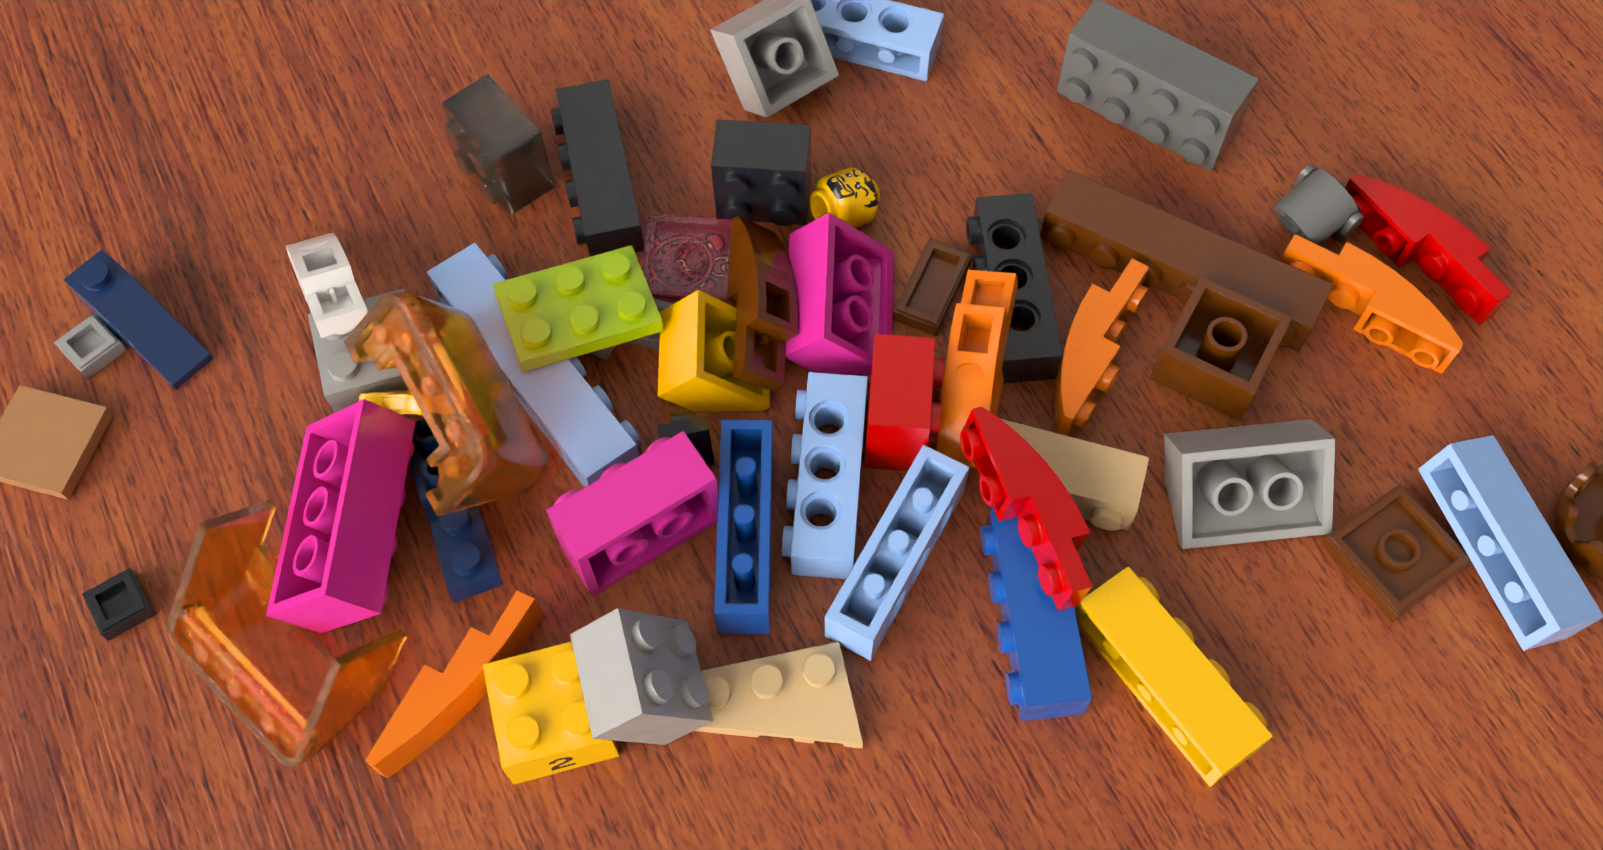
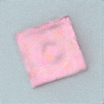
M649 214L641 269L653 298L676 303L695 291L700 290L732 305V301L727 299L732 220Z

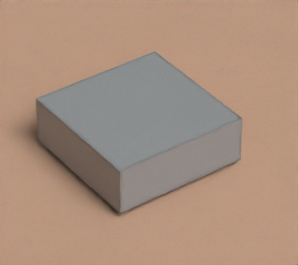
M94 313L54 342L87 380L127 351L123 344Z

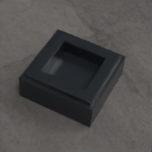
M132 568L119 573L82 594L101 636L108 641L157 615L138 574Z

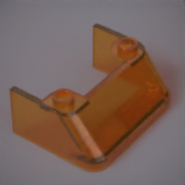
M267 500L199 523L168 618L167 631L170 642L180 657L271 754L283 765L296 767L315 757L383 693L408 635L399 628L335 657L308 629L266 616L278 557L264 545L277 507L271 500Z

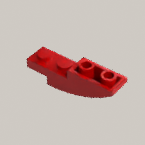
M1355 174L1349 178L1345 189L1355 201L1358 211L1364 216L1358 227L1374 242L1376 248L1383 255L1388 256L1399 268L1414 260L1421 267L1424 274L1433 279L1455 301L1458 308L1472 317L1479 325L1496 314L1512 291L1482 263L1491 250L1489 246L1449 214L1406 190L1360 174Z
M982 406L973 408L960 433V442L965 457L970 461H974L979 473V488L984 502L987 506L993 507L999 522L1016 517L1019 518L1018 531L1020 538L1027 548L1032 549L1039 565L1038 577L1040 585L1046 595L1052 596L1058 611L1078 606L1093 587L1077 552L1090 534V530L1078 506L1055 472L1022 436Z

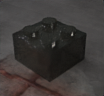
M489 74L442 102L448 122L444 124L445 131L458 148V150L453 152L455 159L467 175L475 173L480 179L479 185L492 204L500 202L512 215L555 187L541 131Z

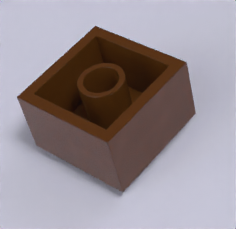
M1200 277L1160 352L1150 379L1240 421L1255 395L1293 317L1204 277Z

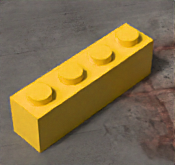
M1128 566L1082 599L1075 610L1077 625L1211 787L1259 751L1273 735L1267 730V722L1258 708L1250 702H1244L1230 686V678L1224 668L1215 660L1207 659L1194 644V636L1189 627L1177 617L1172 618L1160 604L1159 595L1154 586L1146 578H1138Z

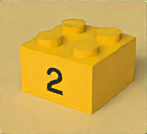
M572 641L482 664L501 768L514 785L619 757L616 741L592 738Z

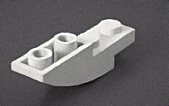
M334 233L286 245L288 256L321 338L333 334H346L353 331L356 327L371 323L366 305L354 280L349 261Z

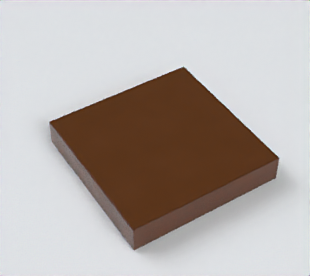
M1401 484L1327 535L1321 542L1322 546L1391 622L1401 617L1472 563L1467 553Z

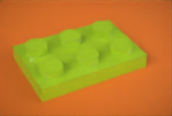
M632 245L492 284L521 372L663 332L662 318Z

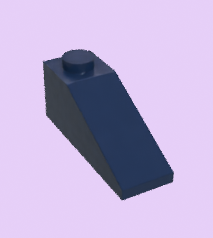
M102 249L64 279V282L92 314L94 313L105 326L174 389L177 390L213 359L211 354L132 275Z

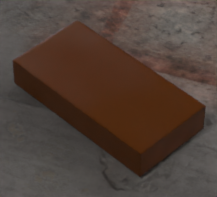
M929 238L893 311V320L937 336L971 264L972 254Z

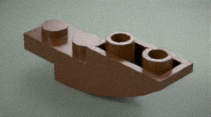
M737 215L732 219L727 299L737 303L732 376L774 391L784 385L786 341L798 334V306L794 274L789 256L777 234Z

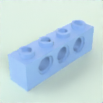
M811 0L832 58L927 82L941 44L943 13L891 0Z
M808 372L807 391L797 390L795 419L804 420L802 435L793 434L791 464H799L798 480H788L786 509L795 510L794 526H784L782 538V556L791 557V575L847 579L853 568L868 376ZM823 425H834L840 430L832 434H826L819 431L818 428ZM820 469H830L837 475L831 479H820L813 474ZM825 514L834 521L827 526L821 527L811 524L808 520L814 515Z
M925 445L922 446L826 613V638L833 642H839L841 646L870 661L872 660L965 491L969 472L968 466Z

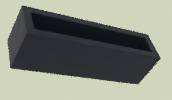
M609 80L555 89L559 108L551 109L556 136L564 134L566 143L558 144L563 171L572 170L573 179L565 181L570 208L579 206L581 215L572 218L577 244H587L590 257L631 245L635 253L645 251Z

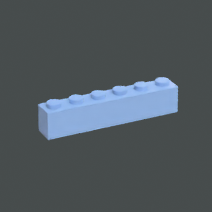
M473 243L427 271L438 299L469 339L477 343L480 349H485L503 373L502 382L584 488L599 480L601 475L611 466L618 463L627 464L639 457L637 447L642 442L637 432L627 420L621 423L617 421L611 413L614 410L613 404L599 385L591 388L583 378L587 374L577 357L521 372L492 285L504 281L508 278V275L494 254L486 257L478 245Z

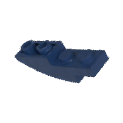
M437 414L416 421L412 439L414 452L410 464L420 501L427 513L447 590L453 603L502 586L504 583L496 560L497 554L450 414Z

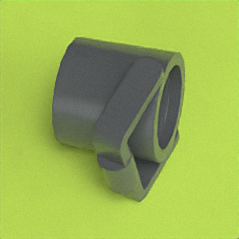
M1309 164L1299 173L1292 190L1272 206L1275 215L1292 236L1296 234L1317 245L1323 243L1330 236L1338 242H1343L1357 230L1364 218L1347 190L1324 169L1316 168L1313 164Z

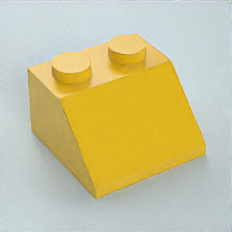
M697 290L660 312L663 321V332H660L658 397L694 412L764 411L770 408V390L732 376L736 307Z

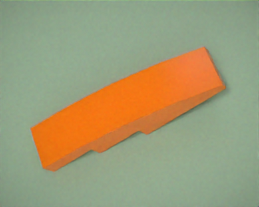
M516 590L491 634L487 635L471 627L443 673L425 664L423 665L365 759L378 774L390 778L434 745L477 705L487 693L482 664L519 654L543 618L536 600Z

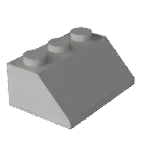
M1312 419L1164 434V480L1180 547L1182 549L1332 533L1335 438Z

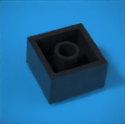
M717 119L711 161L716 219L732 222V219L738 215L751 222L774 223L779 226L807 225L811 188V125Z

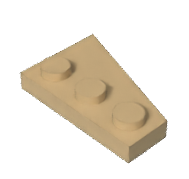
M839 642L701 671L703 681L709 691L708 702L713 722L695 731L759 738L760 735L792 738L794 742L814 743L815 741L844 744V747L863 749V740Z

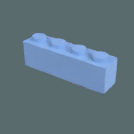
M1494 435L1451 443L1418 469L1523 651L1567 639L1603 618L1602 612Z

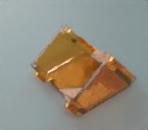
M410 292L385 294L343 341L354 363L370 361L376 358L374 363L378 371L397 366L434 434L439 446L427 458V461L431 468L438 466L439 480L437 487L430 489L425 495L437 517L528 492L543 479L548 468L547 450L475 321L468 313Z

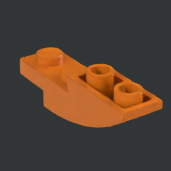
M1294 234L1280 261L1332 283L1333 286L1327 299L1339 308L1348 309L1360 315L1353 330L1365 335L1376 344L1385 345L1411 358L1422 367L1431 368L1441 374L1445 371L1464 343L1435 305L1414 285L1374 256L1346 242L1340 254L1337 255Z
M1133 258L1110 292L1092 283L1071 324L1055 387L1054 417L1056 433L1069 436L1075 426L1083 430L1097 407V404L1092 402L1093 398L1099 390L1107 393L1120 372L1121 368L1114 363L1120 346L1116 343L1127 324L1122 319L1128 310L1133 313L1139 310L1149 291V288L1143 285L1149 267Z
M968 270L961 303H956L942 385L940 432L937 435V451L968 467L976 468L974 461L968 460L963 453L960 433L971 410L982 406L995 416L998 413L1004 381L1002 365L1018 288L1016 273Z

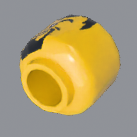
M850 167L818 179L810 196V210L815 220L827 213H831L852 227L857 228L872 222L875 218L880 200V191L876 182L863 170Z

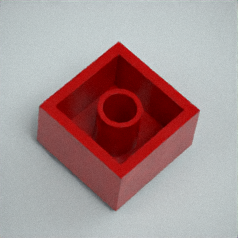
M874 334L865 468L908 471L923 445L935 451L937 450V435L940 432L942 404L939 403L940 388H942L944 358L934 357L935 338Z

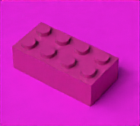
M362 399L306 427L266 616L318 633H324L381 614L382 607L389 593L387 578L391 557L397 547V536L395 533L399 511L406 498L404 483L408 463L414 452L412 439L416 421L366 399Z

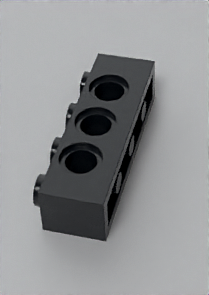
M1032 193L977 197L974 216L967 217L966 219L968 244H976L978 255L973 256V270L1016 273L1018 289L1010 326L1016 325L1026 329V331H1016L1011 327L1009 329L1002 365L1003 383L1056 379L1063 355ZM998 246H1005V247H1008V248H1010V249H1002V248H999Z

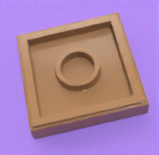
M19 385L0 418V482L69 500L114 414L105 406Z

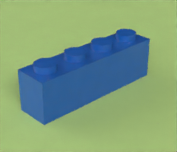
M721 420L714 606L718 635H770L774 464L772 420Z
M991 506L987 524L980 525V540L984 556L992 555L994 572L988 574V585L992 604L1000 603L1003 622H997V639L1001 654L1009 653L1012 672L1006 673L1005 677L1009 704L1018 705L1021 721L1082 715L1092 701V695L1074 607L1058 611L1052 596L1046 595L1040 585L1038 577L1039 565L1032 549L1027 548L1020 538L1018 531L1019 518L1016 517L999 522Z

